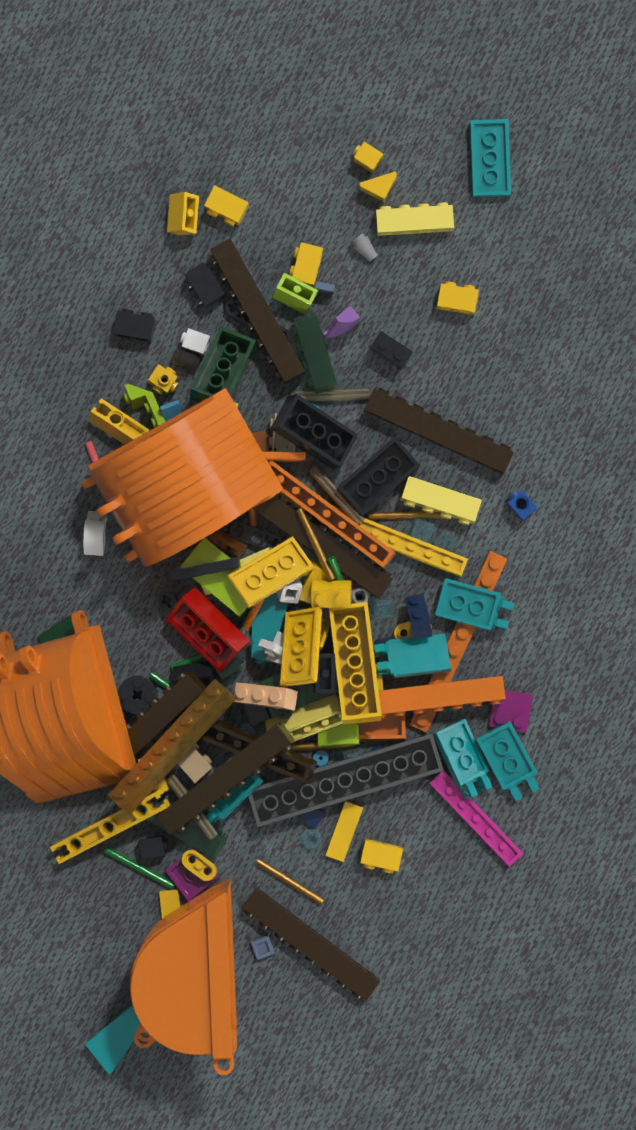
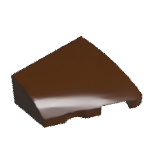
M222 529L215 531L207 537L208 540L239 558L248 548L247 544Z

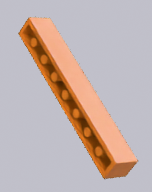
M270 460L269 464L283 487L281 491L283 494L384 569L387 567L396 554L392 549Z
M503 676L379 691L382 718L386 717V713H394V716L405 715V711L413 710V714L425 713L424 709L432 708V712L444 710V706L459 709L463 708V704L470 703L471 707L482 706V702L490 701V705L500 704L502 699H506Z

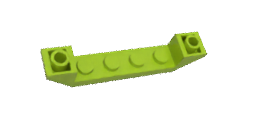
M130 384L124 385L126 393H123L124 399L127 404H131L133 410L145 406L147 413L152 414L151 422L154 428L165 422L153 392Z

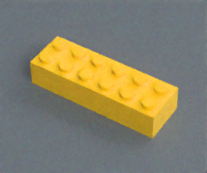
M368 602L351 604V608H329L343 725L382 721Z

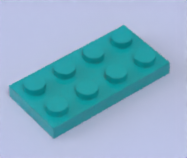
M509 119L470 120L473 197L511 196Z

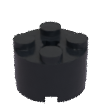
M141 675L127 678L118 690L120 704L124 710L131 714H139L143 710L147 712L151 708L149 704L158 698L156 684L150 678ZM135 690H136L137 692H138V691H142V694H141L142 699H140V698L135 699V698H134V696H135V692H134V691H135Z

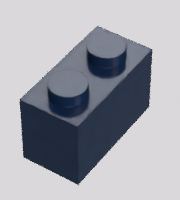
M424 594L404 597L413 640L432 637L431 622Z

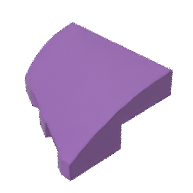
M349 306L333 320L327 328L328 330L322 336L330 338L351 330L360 323V316Z

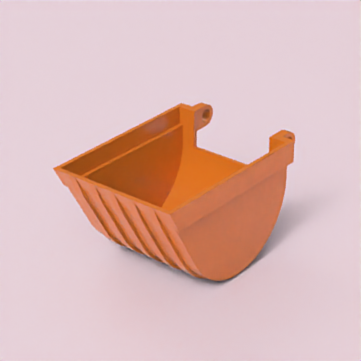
M226 388L88 465L90 468L88 472L91 477L81 482L84 490L94 484L97 485L106 501V504L96 509L99 517H102L112 511L123 531L112 537L115 545L126 539L132 545L133 550L123 556L125 561L128 563L139 557L144 567L158 563L186 549L283 490Z
M82 610L72 613L75 634L34 646H25L15 651L10 633L7 631L0 633V775L23 790L26 796L35 803H42L117 784L136 765L100 625L89 627L87 617Z
M231 876L161 919L145 938L134 961L130 976L131 1002L135 1014L140 1021L134 1035L135 1044L140 1048H148L155 1041H158L165 1047L180 1053L192 1055L213 1054L214 1069L220 1075H228L232 1072L234 1068V1053L237 1048ZM226 1059L229 1061L230 1066L224 1070L219 1067L218 1062Z

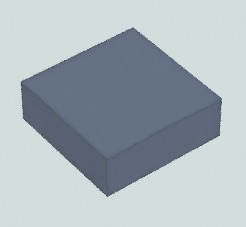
M316 281L315 289L318 290V293L334 295L335 285Z
M269 935L250 941L257 960L275 954Z

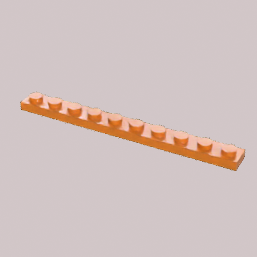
M489 551L474 586L493 591L507 558ZM461 622L456 623L447 642L451 672L432 674L428 685L451 682L476 626ZM432 708L424 709L425 713L414 714L409 725L427 733L437 712H432Z

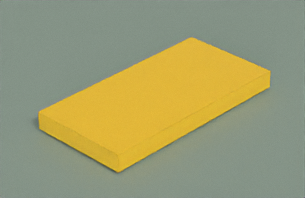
M292 536L227 575L247 607L250 608L312 571L314 565Z
M320 607L285 612L280 685L282 687L317 682L322 609Z

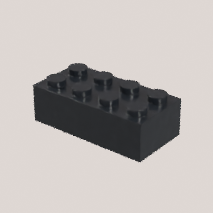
M298 394L290 395L286 398L270 428L331 469L341 468L358 436L357 433Z
M394 437L337 486V489L364 516L416 471L420 464L401 442Z

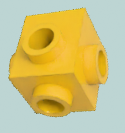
M159 364L148 379V383L153 386L152 389L160 395L163 393L167 395L169 391L173 393L179 384L176 382L178 378L175 375L176 372L168 366L165 369Z

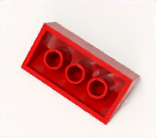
M196 587L186 593L166 617V620L220 673L250 642Z

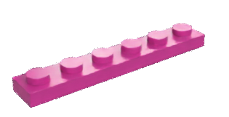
M445 771L439 772L429 782L509 867L523 855V852L471 798L464 799L461 789L456 786L454 780Z

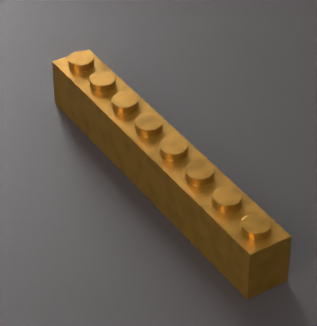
M214 679L108 794L109 797L120 808L131 814L237 698Z

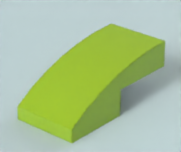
M357 724L337 725L318 733V746L320 747L359 744V725Z

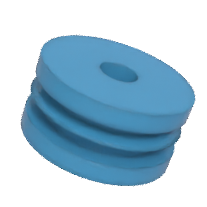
M324 750L316 751L313 756V760H316L319 766L325 765L329 759L328 754Z

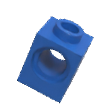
M523 490L519 493L515 491L508 497L510 501L507 505L521 521L538 508ZM516 500H524L525 508L518 509L516 507Z

